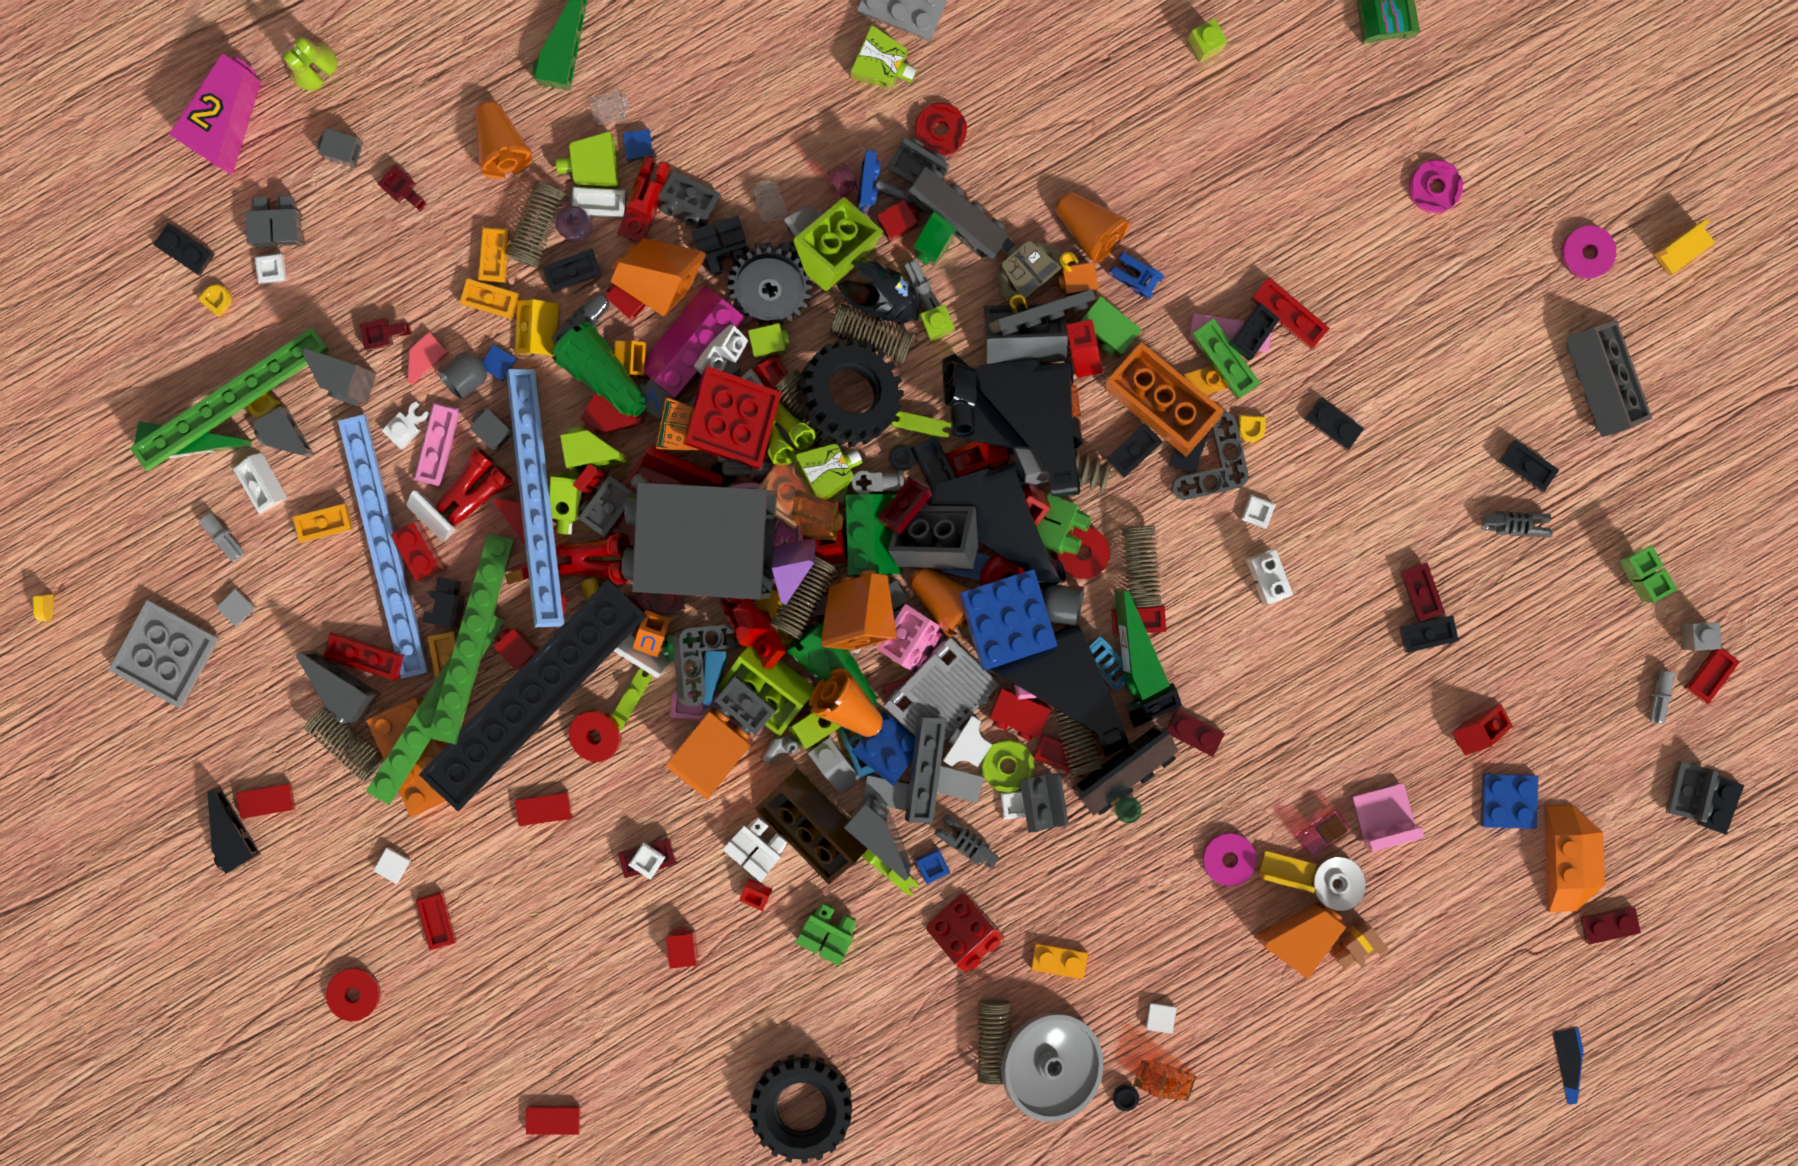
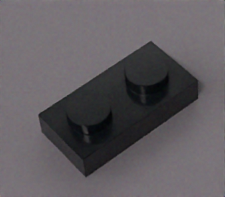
M169 223L153 244L199 276L202 275L215 256L213 252Z
M593 249L542 267L552 293L602 275Z
M1322 397L1319 398L1304 419L1346 451L1351 448L1364 430L1363 427Z
M1144 423L1105 460L1109 461L1110 466L1124 479L1163 441Z
M1517 440L1511 442L1498 461L1499 464L1540 492H1545L1559 471L1558 468Z
M1453 615L1399 627L1405 653L1459 641Z
M1174 683L1144 700L1136 698L1132 702L1125 704L1129 719L1134 728L1182 706Z
M1719 776V786L1714 791L1712 798V814L1708 817L1707 822L1698 821L1697 825L1727 835L1744 785Z

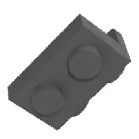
M903 137L900 147L887 166V170L911 183L924 167L928 169L934 167L945 177L949 170V164L946 163L947 158L936 151L930 153L923 149L924 144L917 139L911 137L908 140Z
M1677 761L1666 813L1707 822L1708 817L1711 816L1713 811V793L1719 786L1718 770Z

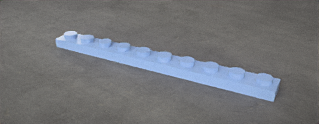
M508 369L506 375L534 627H557L564 624L535 369Z
M363 414L339 420L338 424L394 651L405 654L400 671L401 679L428 673L430 671L401 554L391 537L395 530L367 416Z

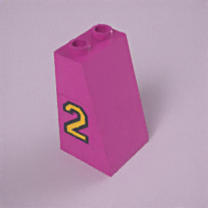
M222 53L169 135L232 175L261 85V81L254 76L256 70L237 56L233 55L232 58H229Z

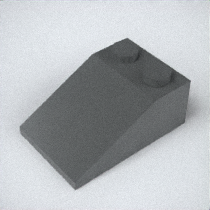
M314 650L298 652L296 658L326 708L333 712L332 717L344 724L364 720L380 692L330 660L323 658L322 655Z
M868 793L848 815L844 828L906 881L909 878L912 863L890 810L887 808L888 804L879 795L873 797Z

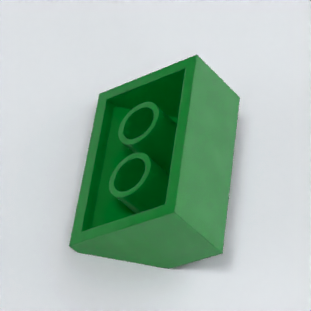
M846 495L849 576L860 575L861 572L875 570L876 574L881 575L902 574V568L896 565L888 551L893 530L880 524L877 519L895 495Z

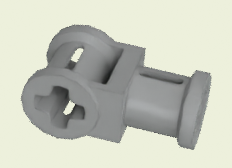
M898 470L897 473L860 471L854 475L851 482L852 489L858 495L899 491L904 485L903 470ZM861 476H865L866 481L871 482V485H868L865 491L861 489V486L856 485V481H860Z

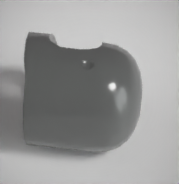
M469 351L457 354L449 362L436 369L441 381L460 399L465 398L481 386L487 378L485 365L478 356Z
M1054 584L1046 587L1042 596L1050 621L1076 625L1081 613L1085 587Z

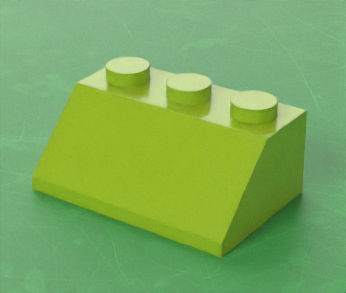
M843 197L797 235L793 242L806 275L823 290L827 291L855 267L852 264L853 260L865 258L875 249L884 231Z
M583 427L567 429V434L560 435L566 468L576 472H583L589 464L599 468H606L630 463L628 456L587 429H583Z
M747 647L718 686V689L723 691L736 675L777 709L765 726L778 736H781L815 689L812 684L781 660L772 669L763 668L754 647Z

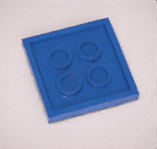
M1034 569L958 593L982 671L1058 646Z

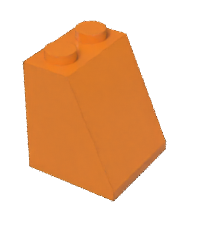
M643 238L637 245L632 244L624 257L619 256L612 266V270L615 272L610 282L665 317L688 293L706 254L699 250Z
M875 570L861 572L860 577L842 578L838 584L829 586L821 639L822 647L855 651L897 638L887 575L876 574Z
M711 707L673 751L665 765L706 800L714 793L753 741L750 738L751 734H747L739 726L734 725L729 721L730 716L724 715L719 709L716 710L714 707Z
M1313 903L1258 933L1255 938L1265 948L1308 979L1346 929V926L1340 923L1343 917L1331 908H1327L1324 905L1320 908Z

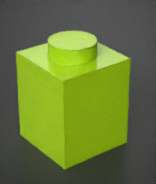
M1215 18L1192 30L1187 38L1199 62L1222 51L1228 42Z
M945 304L920 314V320L929 342L954 333L955 327Z
M780 324L748 330L755 359L786 353L785 346L790 345L787 329L782 330Z

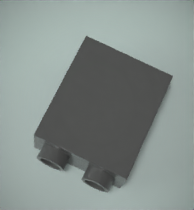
M638 483L637 494L629 493L625 502L626 524L628 526H635L634 548L627 547L624 551L622 573L624 579L633 580L632 592L743 599L772 598V561L775 543L777 490Z

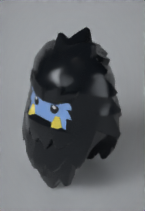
M861 258L860 260L852 261V264L859 270L858 273L872 283H861L851 280L838 283V289L846 301L853 305L854 308L868 315L880 317L882 320L898 322L899 324H904L910 320L918 321L920 299L916 289L917 286L905 281L901 273L875 260Z

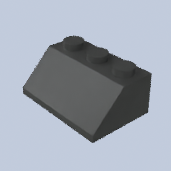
M1045 304L1027 305L1028 309L1023 305H1019L1016 308L1018 313ZM1011 305L984 306L987 364L1027 360L1050 363L1067 361L1068 335L1065 316L1051 321L1049 316L1041 318V324L1026 328L1025 324L1017 326V332L1003 336L1002 332L992 334L989 324L998 319L1014 315Z
M306 348L303 349L302 354L319 387L328 391L327 396L355 406L358 405L359 401L367 404L376 373L346 361Z
M923 506L901 534L895 531L892 533L888 551L898 567L973 569L978 549L976 509L974 506Z

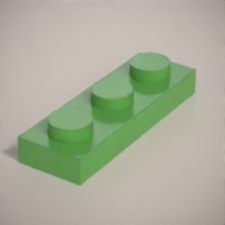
M1214 318L1190 335L1237 400L1260 384V381L1242 356L1229 345V338Z

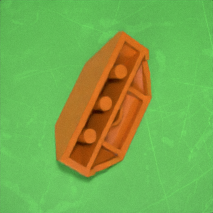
M1573 805L1544 806L1548 912L1577 911L1605 886L1603 831Z

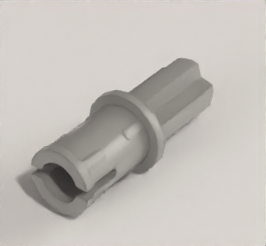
M918 260L906 263L904 269L911 283L917 286L916 289L924 312L940 306L930 286L932 282L927 280Z
M726 460L723 462L722 468L723 474L726 476H745L747 479H752V477H766L775 464L772 460L763 461L762 467L757 470L731 460Z
M213 513L207 514L198 522L213 539V545H218L232 562L239 560L244 555L243 549L230 535L231 531L226 530L214 517Z
M1658 670L1654 693H1651L1653 701L1649 716L1650 722L1657 724L1665 723L1669 700H1673L1671 693L1675 673Z

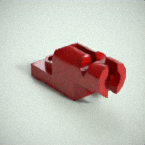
M645 156L626 204V213L617 232L619 236L636 243L646 238L658 210L659 193L666 183L670 166L661 161L656 171L657 179L655 181L652 180L651 175L656 163L649 156Z
M728 598L729 602L726 599H721L720 604L725 615H727V621L732 626L739 644L754 647L763 668L772 669L786 651L776 628L770 624L772 619L769 612L756 610L751 599Z

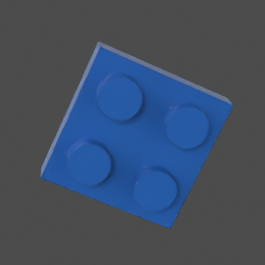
M866 150L862 159L857 209L863 214H867L869 208L874 207L877 199L878 187L873 186V181H877V176H879L881 160H876L877 151Z
M883 711L881 713L883 717L882 728L879 733L870 737L863 736L851 752L891 785H894L913 760L915 736Z
M1482 773L1481 826L1489 828L1537 829L1538 776Z

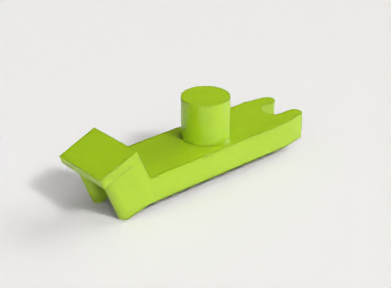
M898 412L895 415L896 419L889 425L894 428L938 437H949V433L944 432L943 429L945 427L951 428V424L946 421L905 412Z
M641 668L634 676L621 701L611 715L617 721L619 730L623 729L652 679L653 675L650 673L647 677H644V670Z
M869 849L862 855L869 864H872L906 894L913 895V892L909 889L910 886L919 888V884L914 878L909 875L906 881L903 880Z

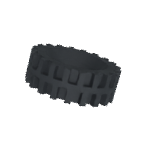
M841 339L837 340L833 346L830 344L825 345L801 372L802 377L797 382L796 387L800 389L796 401L803 405V409L800 411L801 417L808 416L812 421L809 426L812 429L817 427L822 431L820 438L825 440L830 436L834 438V444H838V446L843 441L848 442L849 447H855L858 442H862L865 445L873 438L880 436L896 419L895 415L902 407L899 404V400L904 396V390H898V385L902 382L901 376H894L892 373L896 367L893 362L887 364L883 360L886 354L882 350L878 355L871 351L873 345L867 343L864 347L858 346L859 340L852 339L849 344H845L844 340ZM841 369H849L865 377L873 388L874 399L872 406L863 413L854 414L843 410L835 404L828 388L830 377L833 373Z
M793 1054L781 1062L779 1060L775 1061L770 1069H766L762 1073L752 1095L750 1119L753 1122L752 1130L754 1134H758L763 1148L767 1146L772 1150L771 1155L775 1157L778 1154L786 1157V1162L792 1163V1159H799L801 1164L808 1163V1159L816 1158L817 1161L823 1159L825 1153L829 1151L832 1153L836 1150V1145L840 1141L843 1142L851 1123L852 1095L851 1090L847 1087V1080L844 1075L841 1076L837 1072L836 1066L826 1064L824 1058L821 1057L814 1059L810 1058L809 1054H803V1057H794ZM797 1083H806L818 1088L824 1096L827 1105L826 1114L821 1123L805 1131L794 1130L786 1126L780 1119L777 1111V1101L782 1091L790 1085Z

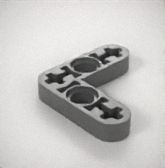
M1222 413L1221 418L1211 428L1220 468L1177 478L1171 486L1172 493L1177 499L1188 500L1233 490L1247 483V465L1237 422L1232 414ZM1221 418H1224L1225 422L1230 421L1231 426L1227 428L1228 436L1233 434L1234 439H1226L1220 442L1219 437L1225 436L1223 428L1218 429L1217 424L1221 422ZM1231 443L1236 446L1237 454L1234 458L1224 456L1223 447L1225 444ZM1240 461V465H1235L1236 472L1242 474V478L1238 479L1239 484L1229 479V475L1233 474L1232 466L1226 468L1225 463ZM1206 475H1212L1217 480V485L1213 490H1208L1203 486V478ZM1194 477L1198 478L1197 486L1201 493H1196L1197 488L1188 490L1187 496H1184L1183 492H1178L1177 487L1181 486V481L1189 485L1195 483Z
M730 624L684 628L675 632L673 636V652L677 696L680 703L684 706H698L705 698L701 651L742 646L739 644L737 637L734 639H724L723 634L735 633ZM708 631L713 632L715 636V641L711 646L705 641V635ZM696 637L697 642L683 644V638ZM687 660L692 661L694 665V670L690 675L684 671V664ZM686 679H694V682L686 683ZM695 691V696L688 697V692Z

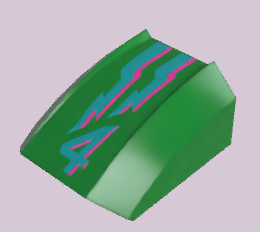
M1357 0L1362 44L1397 38H1415L1419 34V22L1414 0Z

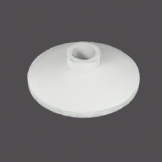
M1335 857L1324 861L1314 875L1313 885L1315 887V894L1319 901L1327 908L1336 911H1346L1358 905L1364 896L1366 888L1364 874L1356 863L1347 858ZM1335 879L1338 880L1340 883L1338 889H1335L1333 887V881Z

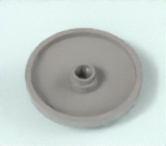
M1052 1012L1035 1016L1022 1024L1014 1032L1004 1050L1001 1063V1077L1005 1092L1010 1101L1020 1111L1034 1119L1055 1122L1070 1118L1083 1110L1095 1096L1103 1075V1052L1094 1032L1082 1021L1063 1013Z

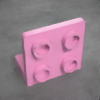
M905 604L894 620L897 638L880 643L876 649L901 666L916 672L929 658L933 649L942 643L944 632L938 624Z
M1400 783L1352 797L1365 848L1377 851L1425 838L1422 827L1414 822L1404 784Z

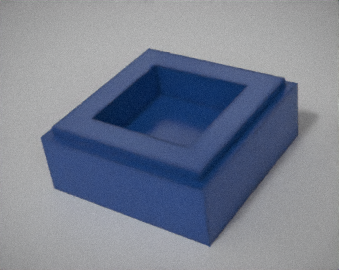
M649 129L623 133L627 161L644 159L645 156L654 158Z
M492 345L483 360V364L488 373L505 381L508 369H512L517 358Z
M939 848L915 859L926 884L951 873Z

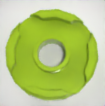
M1011 739L998 740L991 745L982 759V774L988 784L998 791L1006 793L1018 791L1021 789L1020 780L1032 777L1033 756L1028 748L1019 741ZM1006 758L1014 760L1015 769L1011 773H1004L1000 769L1002 760Z

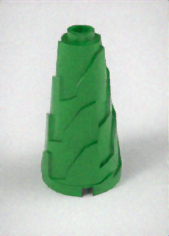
M585 321L578 324L582 328L579 332L571 328L565 333L552 351L555 355L551 356L553 361L560 368H564L575 379L581 380L595 394L601 395L621 414L633 415L634 417L641 414L646 407L644 404L646 399L641 394V389L626 373L628 371L613 354L614 351L599 334L598 329L591 322Z
M825 616L818 619L821 623L816 627L812 623L803 631L804 634L800 640L794 639L789 644L791 647L786 648L788 654L809 670L819 681L822 679L827 681L832 676L829 674L832 670L838 668L846 669L873 705L877 706L876 699L878 697L867 683L866 677L850 650L822 647L821 639Z

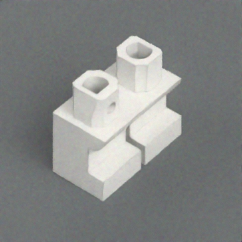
M1270 549L1246 558L1253 580L1258 581L1255 583L1263 605L1293 596L1277 550L1273 551Z
M758 816L749 825L746 823L722 850L741 865L750 853L758 847L745 862L743 868L758 881L762 882L781 858V852L788 840L777 832L769 842L766 841L761 834L767 829L769 824Z

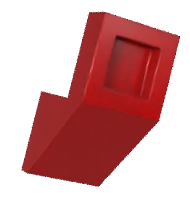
M1093 319L1067 324V333L1077 378L1103 373Z

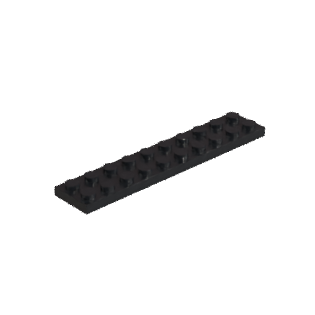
M607 579L460 731L456 745L449 743L419 776L459 812L638 627L647 615Z

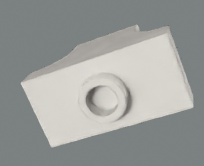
M971 715L962 730L958 728L949 739L952 745L943 758L944 762L952 767L959 761H968L977 767L979 766L992 744L980 735L979 726L981 721Z

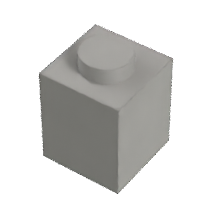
M1720 622L1681 624L1682 650L1721 649Z

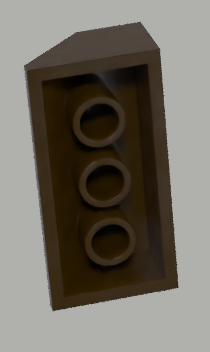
M798 768L755 808L779 834L788 840V843L828 884L854 865L868 849L844 828L847 821L846 817L839 812Z

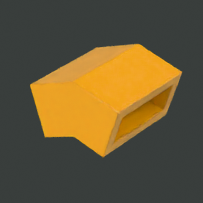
M632 340L615 341V356L628 371L626 373L629 376H644L646 342Z

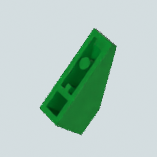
M935 211L929 218L913 249L916 253L915 258L925 266L930 263L933 267H935L953 244L956 231L953 225Z

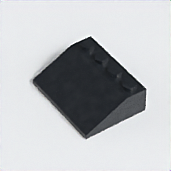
M1156 724L1129 744V747L1124 748L1102 765L1103 769L1093 771L1073 786L1072 789L1093 816L1096 813L1100 816L1112 807L1110 803L1119 797L1122 800L1133 792L1132 786L1140 781L1143 784L1155 775L1153 771L1162 765L1164 768L1176 759L1174 755L1179 751L1167 729Z

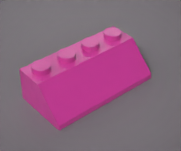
M704 285L645 356L644 373L678 401L700 375L694 368V365L704 350L729 325H734L738 329L745 321L744 316Z

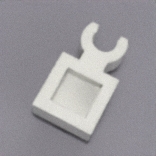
M414 402L410 405L407 416L399 412L382 430L402 450L421 432L416 425L419 422L427 421L430 417V413L427 411L422 416L418 417L416 415V409L421 405L419 402Z

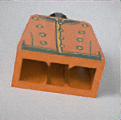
M665 397L655 445L656 449L699 450L683 444L693 409L692 406Z

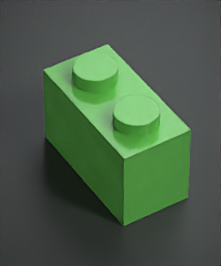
M1101 296L1081 320L1093 319L1096 339L1103 344L1101 348L1112 357L1114 355L1120 357L1142 331L1140 327Z

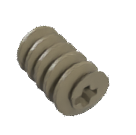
M1076 449L1075 459L1080 478V487L1090 482V490L1093 491L1099 485L1100 494L1102 495L1111 472L1110 462L1105 461L1100 466V458L1096 457L1090 463V455L1086 453L1080 459V451Z

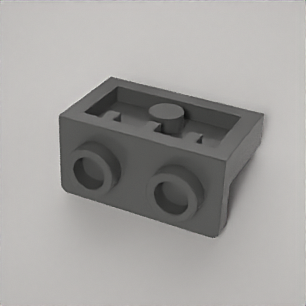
M673 171L659 193L658 209L668 216H673L686 222L690 227L700 228L707 225L710 215L720 200L721 193Z
M610 475L607 479L603 477L594 489L597 493L593 499H587L579 509L581 515L578 519L603 537H607L625 512V502L628 494H636Z
M737 675L715 699V702L719 704L717 708L728 717L732 715L738 720V726L747 734L752 732L756 735L777 711L775 707Z
M1060 773L1039 774L1020 780L1028 833L1039 832L1052 827H1063L1069 824Z

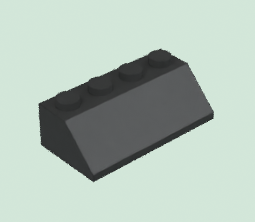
M927 167L922 168L903 194L929 216L935 211L956 228L955 237L984 261L993 260L1008 237V234L1003 231L1006 227L997 219L992 218L990 220L983 214L985 209L975 201L969 203L962 196L965 193L954 184H951V186L946 184L942 180L944 176L934 167L930 169Z
M1617 319L1566 337L1567 351L1573 357L1576 365V376L1582 382L1585 390V401L1591 407L1594 415V426L1600 432L1601 437L1633 428L1653 419Z

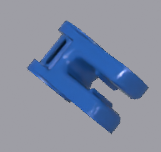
M1122 251L1118 256V261L1124 267H1128L1136 272L1139 276L1133 277L1126 273V270L1123 271L1116 266H1113L1108 274L1131 288L1139 296L1151 300L1154 288L1158 282L1163 281L1164 275L1155 268L1145 265Z

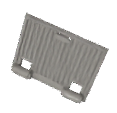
M951 637L946 639V641L944 640L931 653L932 655L902 686H899L883 705L915 736L918 715L941 716L947 719L945 742L1000 686L987 671H982L981 666ZM951 650L956 656L947 665L941 658ZM906 696L912 702L902 711L896 704Z

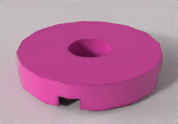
M1430 160L1421 164L1413 172L1409 180V194L1412 202L1419 209L1427 213H1441L1449 210L1459 201L1463 192L1461 175H1459L1453 164L1444 160ZM1431 180L1441 182V193L1431 191L1429 186Z
M1594 225L1582 226L1572 231L1564 240L1561 248L1564 265L1567 266L1572 275L1582 279H1594L1607 273L1613 266L1617 255L1616 244L1612 236L1603 228ZM1588 245L1594 249L1595 255L1593 259L1584 257L1582 251L1584 246Z
M1221 833L1215 836L1205 846L1203 853V866L1208 876L1218 884L1225 886L1240 885L1247 881L1253 874L1257 862L1256 853L1251 843L1235 833ZM1227 852H1233L1236 855V862L1232 866H1225L1223 864L1222 858Z

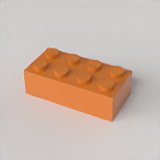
M1142 342L1108 378L1105 385V390L1185 457L1218 422L1224 411L1223 408Z
M422 696L413 698L366 720L384 761L423 701ZM434 739L429 741L399 789L400 796L410 817H414L446 802L441 795L419 776L427 765L445 748L443 741Z

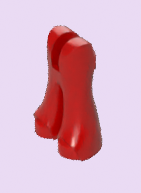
M475 447L459 477L441 496L435 506L437 510L444 513L455 502L459 505L448 517V520L454 526L465 520L486 500L514 483L512 478L500 466H496L476 489L469 494L467 493L496 463L479 447Z
M616 533L595 541L567 543L556 546V556L571 557V562L557 564L558 574L609 579L615 584H626L628 580L623 577L622 560L590 561L589 557H623L625 549L630 547L628 537L624 533Z

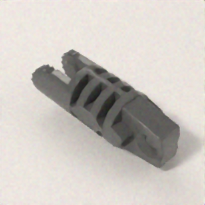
M596 295L585 305L582 304L565 320L551 339L557 344L571 328L576 332L582 330L578 324L589 321L595 326L599 322L598 319L605 314V311H608L610 302L605 296Z
M1497 511L1495 514H1485L1481 519V529L1495 531L1498 535L1550 538L1552 537L1551 528L1536 527L1533 524L1548 523L1551 521V514Z
M945 815L942 821L954 830L957 835L954 838L941 828H937L934 835L975 864L979 865L981 862L988 868L994 867L999 857L989 849L990 845L952 817Z

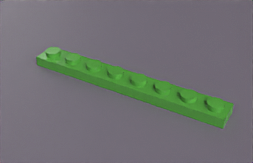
M311 327L131 446V451L147 472L306 367L308 364L302 354L304 348L321 354L327 353L329 349L313 327Z
M490 533L487 535L428 735L430 739L455 745L457 743L515 544L514 539Z
M495 615L492 619L482 657L505 622ZM451 657L365 791L387 805L391 804L431 740L428 735Z

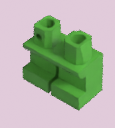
M1049 493L1047 498L1051 509L1037 525L1044 546L1061 555L1063 552L1077 554L1082 541L1071 536L1074 527L1086 532L1092 519L1089 515L1080 511L1078 505L1060 497L1052 496Z
M1652 545L1643 549L1640 547L1618 560L1642 602L1655 603L1678 590L1666 568L1660 569L1664 565Z
M822 902L815 912H811L795 943L817 954L827 932H829L819 951V956L840 967L854 938L853 931L857 919L844 913L840 923L837 925L830 921L835 908Z

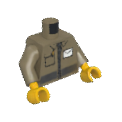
M1008 237L1000 248L1007 257L1000 264L998 274L1000 293L1011 305L1013 313L1017 314L1016 307L1023 305L1028 309L1026 300L1061 271L1062 267L1060 265L1063 266L1066 272H1071L1072 270L1067 264L1071 261L1079 263V261L1072 252H1064L1055 246L1039 241L1033 243L1028 240L1019 248L1011 237Z

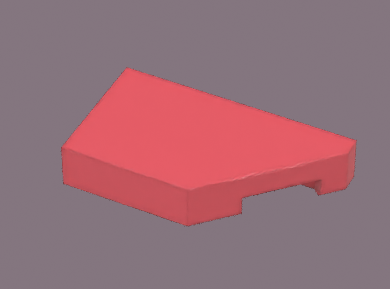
M431 332L427 333L409 349L408 382L411 385L417 382L449 353Z

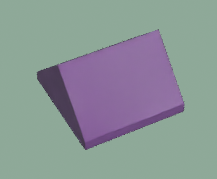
M806 539L774 546L772 572L781 603L787 604L814 564L815 540Z

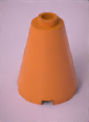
M493 101L480 103L475 110L480 169L483 175L491 179L506 178L504 173L513 171L514 175L528 168L533 160L532 152L501 105Z
M1074 192L1064 193L1056 202L1057 215L1093 262L1099 263L1109 256L1115 249L1113 247L1117 239L1122 241L1129 229L1130 223L1126 218Z
M918 568L910 578L912 581L910 587L945 635L951 638L958 634L954 631L958 626L964 628L968 624L958 593L970 588L931 568Z
M843 668L832 670L829 673L832 676L827 681L822 679L817 684L809 700V704L813 707V709H810L812 713L865 737L879 733L882 728L883 717L850 672Z

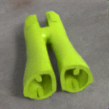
M299 37L293 42L296 47L292 51L287 49L283 53L284 61L291 69L290 78L295 85L308 91L317 90L323 85L324 81L310 65L313 63L322 73L331 76L337 68L336 55L328 45L322 42L313 44L311 41Z
M779 401L767 446L772 462L776 465L784 466L795 460L797 452L784 438L776 424L779 423L796 448L802 452H805L813 445L816 436L814 430L809 425L794 417Z

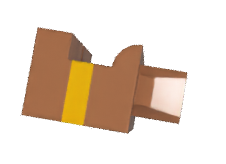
M1362 918L1340 935L1338 939L1341 943L1330 950V952L1343 969L1347 971L1356 963L1363 968L1365 965L1364 956L1375 950L1381 955L1388 948L1375 930Z

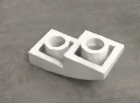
M729 325L708 345L695 363L694 368L701 375L706 366L723 371L728 361L736 362L748 342L747 338L734 325Z

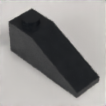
M220 786L207 791L212 853L215 856L214 862L221 871L227 874L258 857L261 853Z

